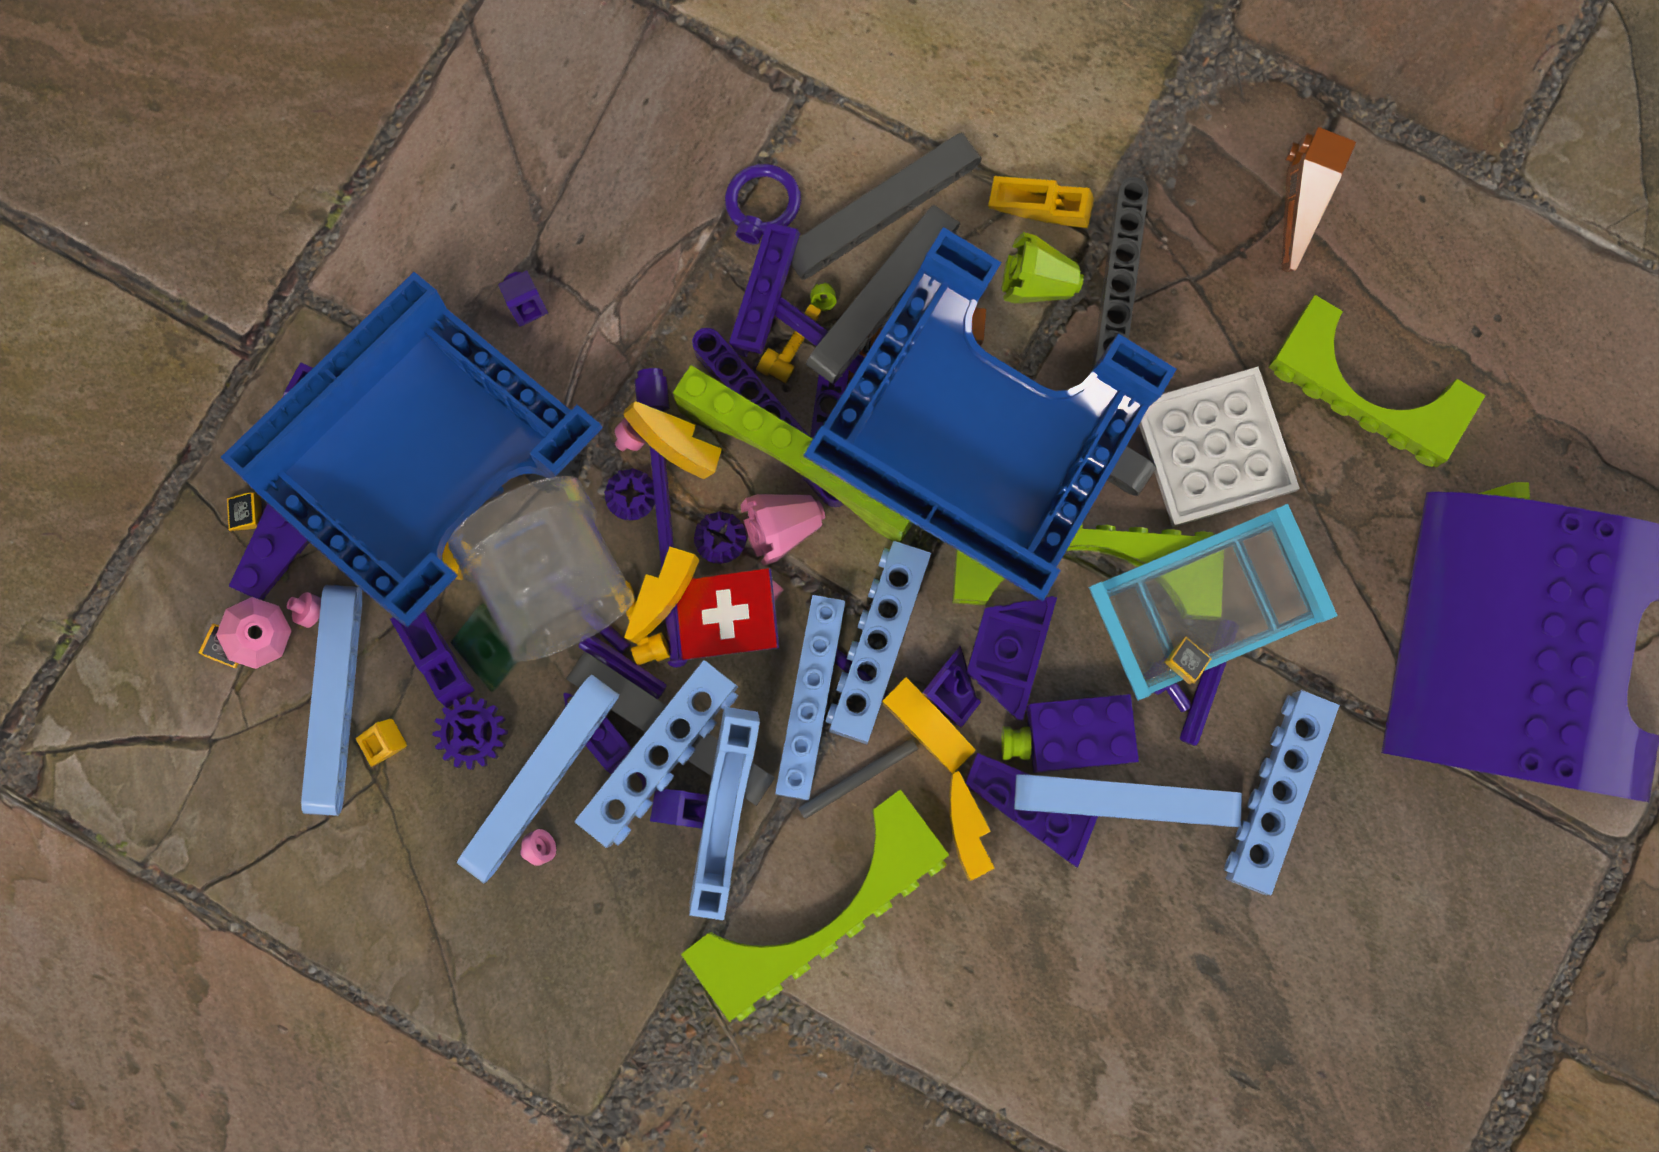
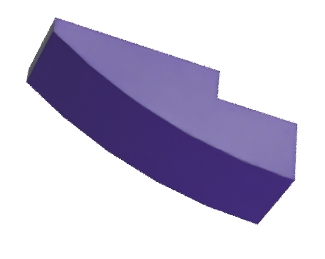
M425 610L408 627L404 626L394 617L390 618L417 669L423 673L437 700L446 708L453 705V700H460L475 690Z

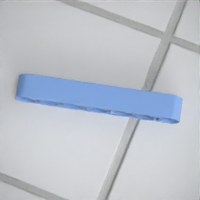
M325 585L322 591L301 807L304 814L339 816L343 807L363 599L362 590L358 586Z
M590 675L583 682L457 861L458 865L483 883H486L493 876L619 698L617 692L593 675Z
M1016 775L1014 806L1016 810L1241 827L1242 793Z

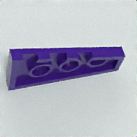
M977 753L965 781L967 787L1074 867L1078 868L1098 816L1014 809L1016 775L1030 774Z

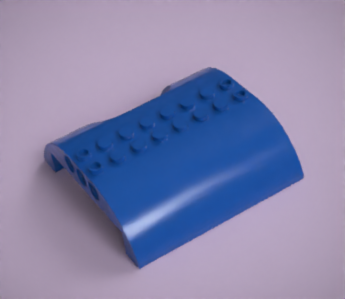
M943 227L926 254L917 274L803 457L1043 601L1061 571L1057 568L1059 562L1149 406L1161 397L1176 368L1118 333L1088 377L1081 384L1069 390L1055 391L1043 387L987 353L977 344L972 333V315L976 305L1002 262Z
M413 272L220 458L365 593L400 623L408 627L457 578V574L442 561L445 545L452 535L499 487L510 479L522 474H537L549 479L555 478L603 427L578 405L570 410L450 312L437 290Z

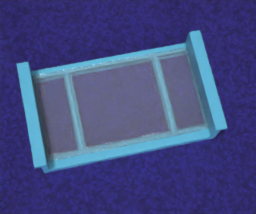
M1288 504L1089 587L1137 700H1141L1150 696L1155 691L1184 680L1167 666L1164 661L1185 636L1212 658L1204 669L1205 671L1306 627L1338 616Z

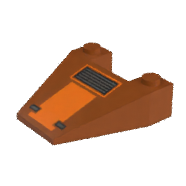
M1317 127L1313 130L1312 134L1306 133L1299 140V143H1292L1285 159L1290 164L1286 175L1282 271L1293 272L1297 270L1345 170L1356 141Z

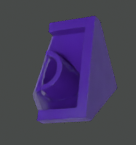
M961 645L922 693L944 716L960 728L963 727L981 703L976 697L971 677L966 673L967 665Z

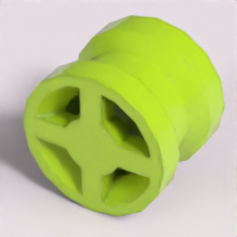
M1010 726L1002 727V760H1010L1013 756L1020 757L1022 760H1030V727H1022L1020 730H1013Z

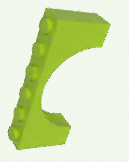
M1314 295L1304 307L1268 368L1272 369L1275 376L1285 382L1292 381L1302 387V391L1309 397L1314 399L1320 398L1329 403L1331 409L1343 416L1349 415L1359 421V425L1364 430L1372 433L1377 432L1386 437L1387 442L1391 446L1400 450L1406 449L1416 455V460L1423 465L1437 468L1448 461L1486 395L1456 379L1444 389L1434 402L1416 409L1392 410L1366 401L1347 384L1336 362L1334 337L1343 311Z

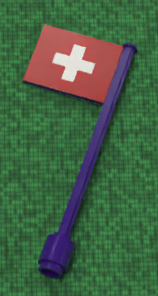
M647 368L637 371V378L634 380L636 401L662 412L669 410L667 377L663 376V370L660 368ZM650 446L662 570L669 547L674 548L666 459ZM765 568L692 579L681 599L666 617L670 655L668 665L679 668L684 666L687 660L779 648L771 569Z

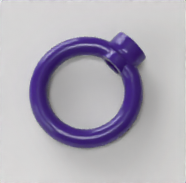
M756 164L746 167L732 178L727 187L725 206L729 217L738 226L735 235L748 244H759L767 222H762L757 217L745 216L739 209L738 193L749 180L757 177H770L779 181L787 190L788 205L786 210L778 218L768 221V223L787 227L793 222L799 212L801 193L798 184L787 171L775 165Z

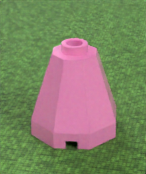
M757 494L745 498L741 504L742 513L748 511L749 515L748 519L743 520L746 534L757 557L764 555V558L761 560L764 566L778 561L822 526V520L825 519V512L819 500L815 501L811 495Z
M251 597L225 610L216 636L228 660L257 669L283 656L292 630L278 605ZM255 626L261 629L262 633L258 639L249 637L248 629Z

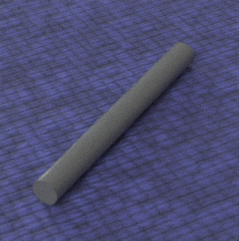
M910 738L800 806L798 809L804 819L918 750L916 743Z

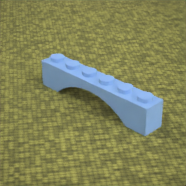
M724 707L689 901L690 916L724 920L741 809L760 723L758 712Z

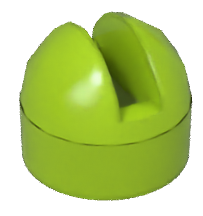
M828 283L816 284L812 288L810 294L812 305L821 309V311L830 310L836 305V292L832 285ZM821 295H827V298L822 299Z

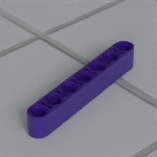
M702 328L694 334L692 344L695 356L715 380L740 395L747 388H755L759 393L756 398L750 400L751 402L768 412H776L781 420L810 437L717 331L712 328ZM705 341L716 343V347L710 352H704L699 349L700 345ZM726 364H732L737 367V371L731 376L723 375L720 371ZM798 473L825 504L830 507L844 505L835 497L830 496L823 488Z

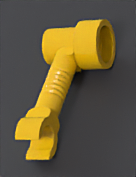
M810 303L804 314L816 322L820 316L821 309ZM794 331L791 339H789V342H787L786 347H784L780 354L771 348L766 350L756 370L765 376L770 374L786 384L795 369V366L791 365L790 362L805 338Z
M626 580L614 586L630 622L636 605V598L630 582ZM661 632L650 637L647 635L636 646L631 647L633 658L638 666L655 659L659 662L670 657L669 647Z

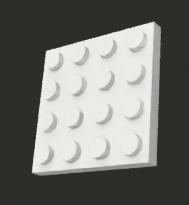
M1259 367L1164 393L1149 406L1139 424L1150 460L1156 467L1154 472L1172 527L1286 495L1300 489Z

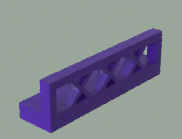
M767 222L729 341L739 356L747 357L749 351L763 353L800 236L798 229Z

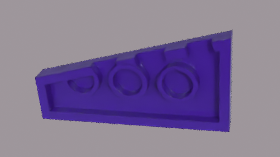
M267 504L229 584V587L260 600L266 597L288 570V565L298 553L301 554L309 544L308 540L269 504Z

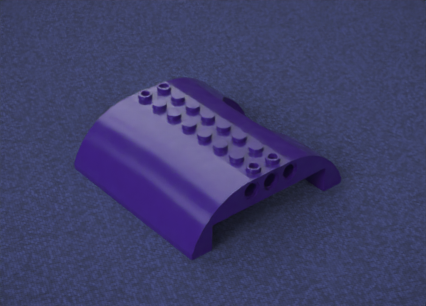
M1426 492L1381 753L1650 802L1659 748V735L1640 729L1632 720L1627 707V693L1638 627L1642 614L1651 602L1659 601V524L1636 518L1521 498L1461 492Z

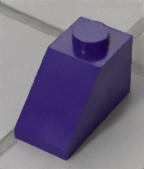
M527 270L522 273H511L504 278L503 282L498 284L504 300L519 327L548 314Z
M656 789L650 821L702 829L708 795L664 789L661 792Z

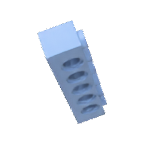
M894 540L891 549L884 548L878 565L884 568L881 579H873L868 597L872 598L873 602L870 611L863 609L857 627L863 630L860 641H852L847 659L852 661L849 673L842 672L836 691L842 692L838 705L831 704L826 718V723L831 724V733L866 745L868 744L930 559V552ZM895 572L903 573L907 578V583L902 587H895L890 583L889 576ZM883 603H891L896 607L897 614L892 618H884L880 615L878 608ZM873 634H881L885 637L887 644L884 648L876 650L870 647L868 638ZM862 665H871L876 671V677L871 681H863L857 674L858 668ZM852 696H860L864 699L866 707L862 712L853 713L847 708V700Z
M812 595L776 786V795L806 801L810 799L845 609L844 600Z
M703 660L574 822L606 848L612 846L613 843L619 846L631 831L627 826L635 816L640 819L653 804L649 798L656 789L662 792L674 778V775L670 772L676 764L680 762L684 765L696 749L692 747V744L700 735L705 738L715 727L717 722L713 718L720 709L724 710V707H731L738 695L734 692L738 686L710 663ZM706 692L711 697V706L707 711L699 712L694 706L695 697L700 693ZM679 719H685L690 725L689 734L682 739L677 738L673 733V725ZM660 745L665 747L669 754L667 762L661 766L655 764L652 760V751ZM637 772L642 773L647 779L646 788L642 792H636L630 784L631 777ZM615 799L622 801L625 805V813L620 819L612 817L609 812V805Z
M1303 690L1294 692L1292 696L1288 695L1281 710V714L1285 715L1282 725L1275 728L1270 740V745L1274 746L1270 758L1266 757L1263 760L1259 770V776L1262 777L1258 790L1254 789L1248 800L1247 807L1251 808L1247 821L1243 820L1241 822V827H1238L1236 839L1239 840L1235 853L1231 852L1225 863L1224 870L1228 872L1226 880L1263 895H1272L1340 705ZM1298 720L1304 721L1308 726V734L1305 738L1299 736L1295 730ZM1287 751L1293 752L1297 757V764L1293 769L1287 767L1284 762V755ZM1276 782L1282 783L1286 789V795L1281 801L1273 795L1272 789ZM1266 813L1270 814L1275 822L1274 828L1270 832L1265 831L1261 825V819ZM1254 845L1260 846L1263 851V858L1258 864H1255L1249 855L1250 849Z

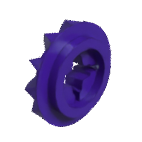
M634 468L619 470L616 475L608 480L604 491L607 507L615 516L623 520L632 521L641 519L651 512L655 505L653 480L645 472ZM632 482L634 490L644 495L633 497L630 507H628L626 497L617 492L627 491Z
M721 511L706 514L696 526L694 534L695 546L699 554L707 561L717 564L731 562L742 553L746 545V531L743 523L733 514ZM726 525L725 535L732 544L721 541L713 549L715 539L708 531L720 532Z

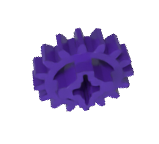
M471 696L466 697L464 705L458 699L453 700L454 709L451 710L443 707L442 710L446 717L444 719H435V722L441 726V730L432 732V736L441 738V742L435 748L437 750H446L442 757L443 760L449 761L455 758L454 767L461 768L464 761H466V766L469 770H474L477 761L482 767L488 766L486 758L489 756L497 759L499 756L495 751L496 747L505 748L506 746L504 742L500 741V736L508 734V730L502 729L499 726L506 720L505 717H495L494 715L498 707L492 705L486 709L487 700L480 698L476 705L474 698ZM468 711L480 712L473 718L467 719L461 715ZM462 724L475 728L473 733L479 742L466 738L468 734ZM452 725L454 727V738L450 741L449 731ZM491 725L492 735L489 741L487 739V728ZM472 747L480 751V753L475 755L461 754Z

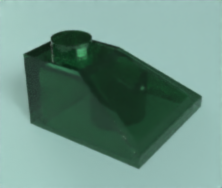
M505 592L479 605L450 642L491 693L497 690L525 655L526 617Z

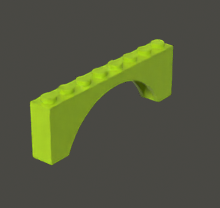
M690 365L673 391L680 413L706 429L717 430L733 436L786 464L830 493L858 515L872 530L893 542L894 540L901 543L913 525V522L803 457L813 440L811 437Z
M1081 524L1066 551L1100 552L1115 556L1139 567L1211 537L1214 533L1200 531L1195 532L1194 536L1181 535L1182 531L1165 529L1161 531V534L1149 533V529L1144 527H1130L1128 532L1116 531V527L1112 525H1097L1096 529H1083V524ZM955 549L952 603L985 605L992 593L1005 578ZM1224 549L1154 578L1169 595L1181 619L1215 621L1221 617Z
M901 789L872 810L875 823V843L867 876L851 903L829 924L804 938L788 943L766 946L737 943L709 932L681 953L684 960L729 1022L735 1017L739 1022L744 1020L756 1010L753 1005L763 996L768 1001L784 989L780 984L789 976H792L794 980L798 979L811 969L808 962L819 954L824 959L838 948V945L835 943L845 934L850 939L864 929L866 926L862 921L871 914L878 918L893 906L890 900L901 893L903 897H906L920 886L917 880L928 872L932 877L947 866L944 859L949 856L948 852Z

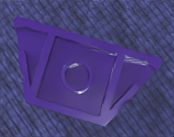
M1054 596L1046 597L1043 601L1040 599L1027 602L1022 601L1005 606L999 605L985 608L966 673L1012 716L1020 721L1023 720L1057 600V597Z

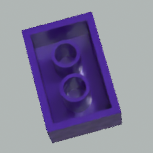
M1131 694L1032 703L1026 707L1027 723L1031 729L1033 773L1139 762Z

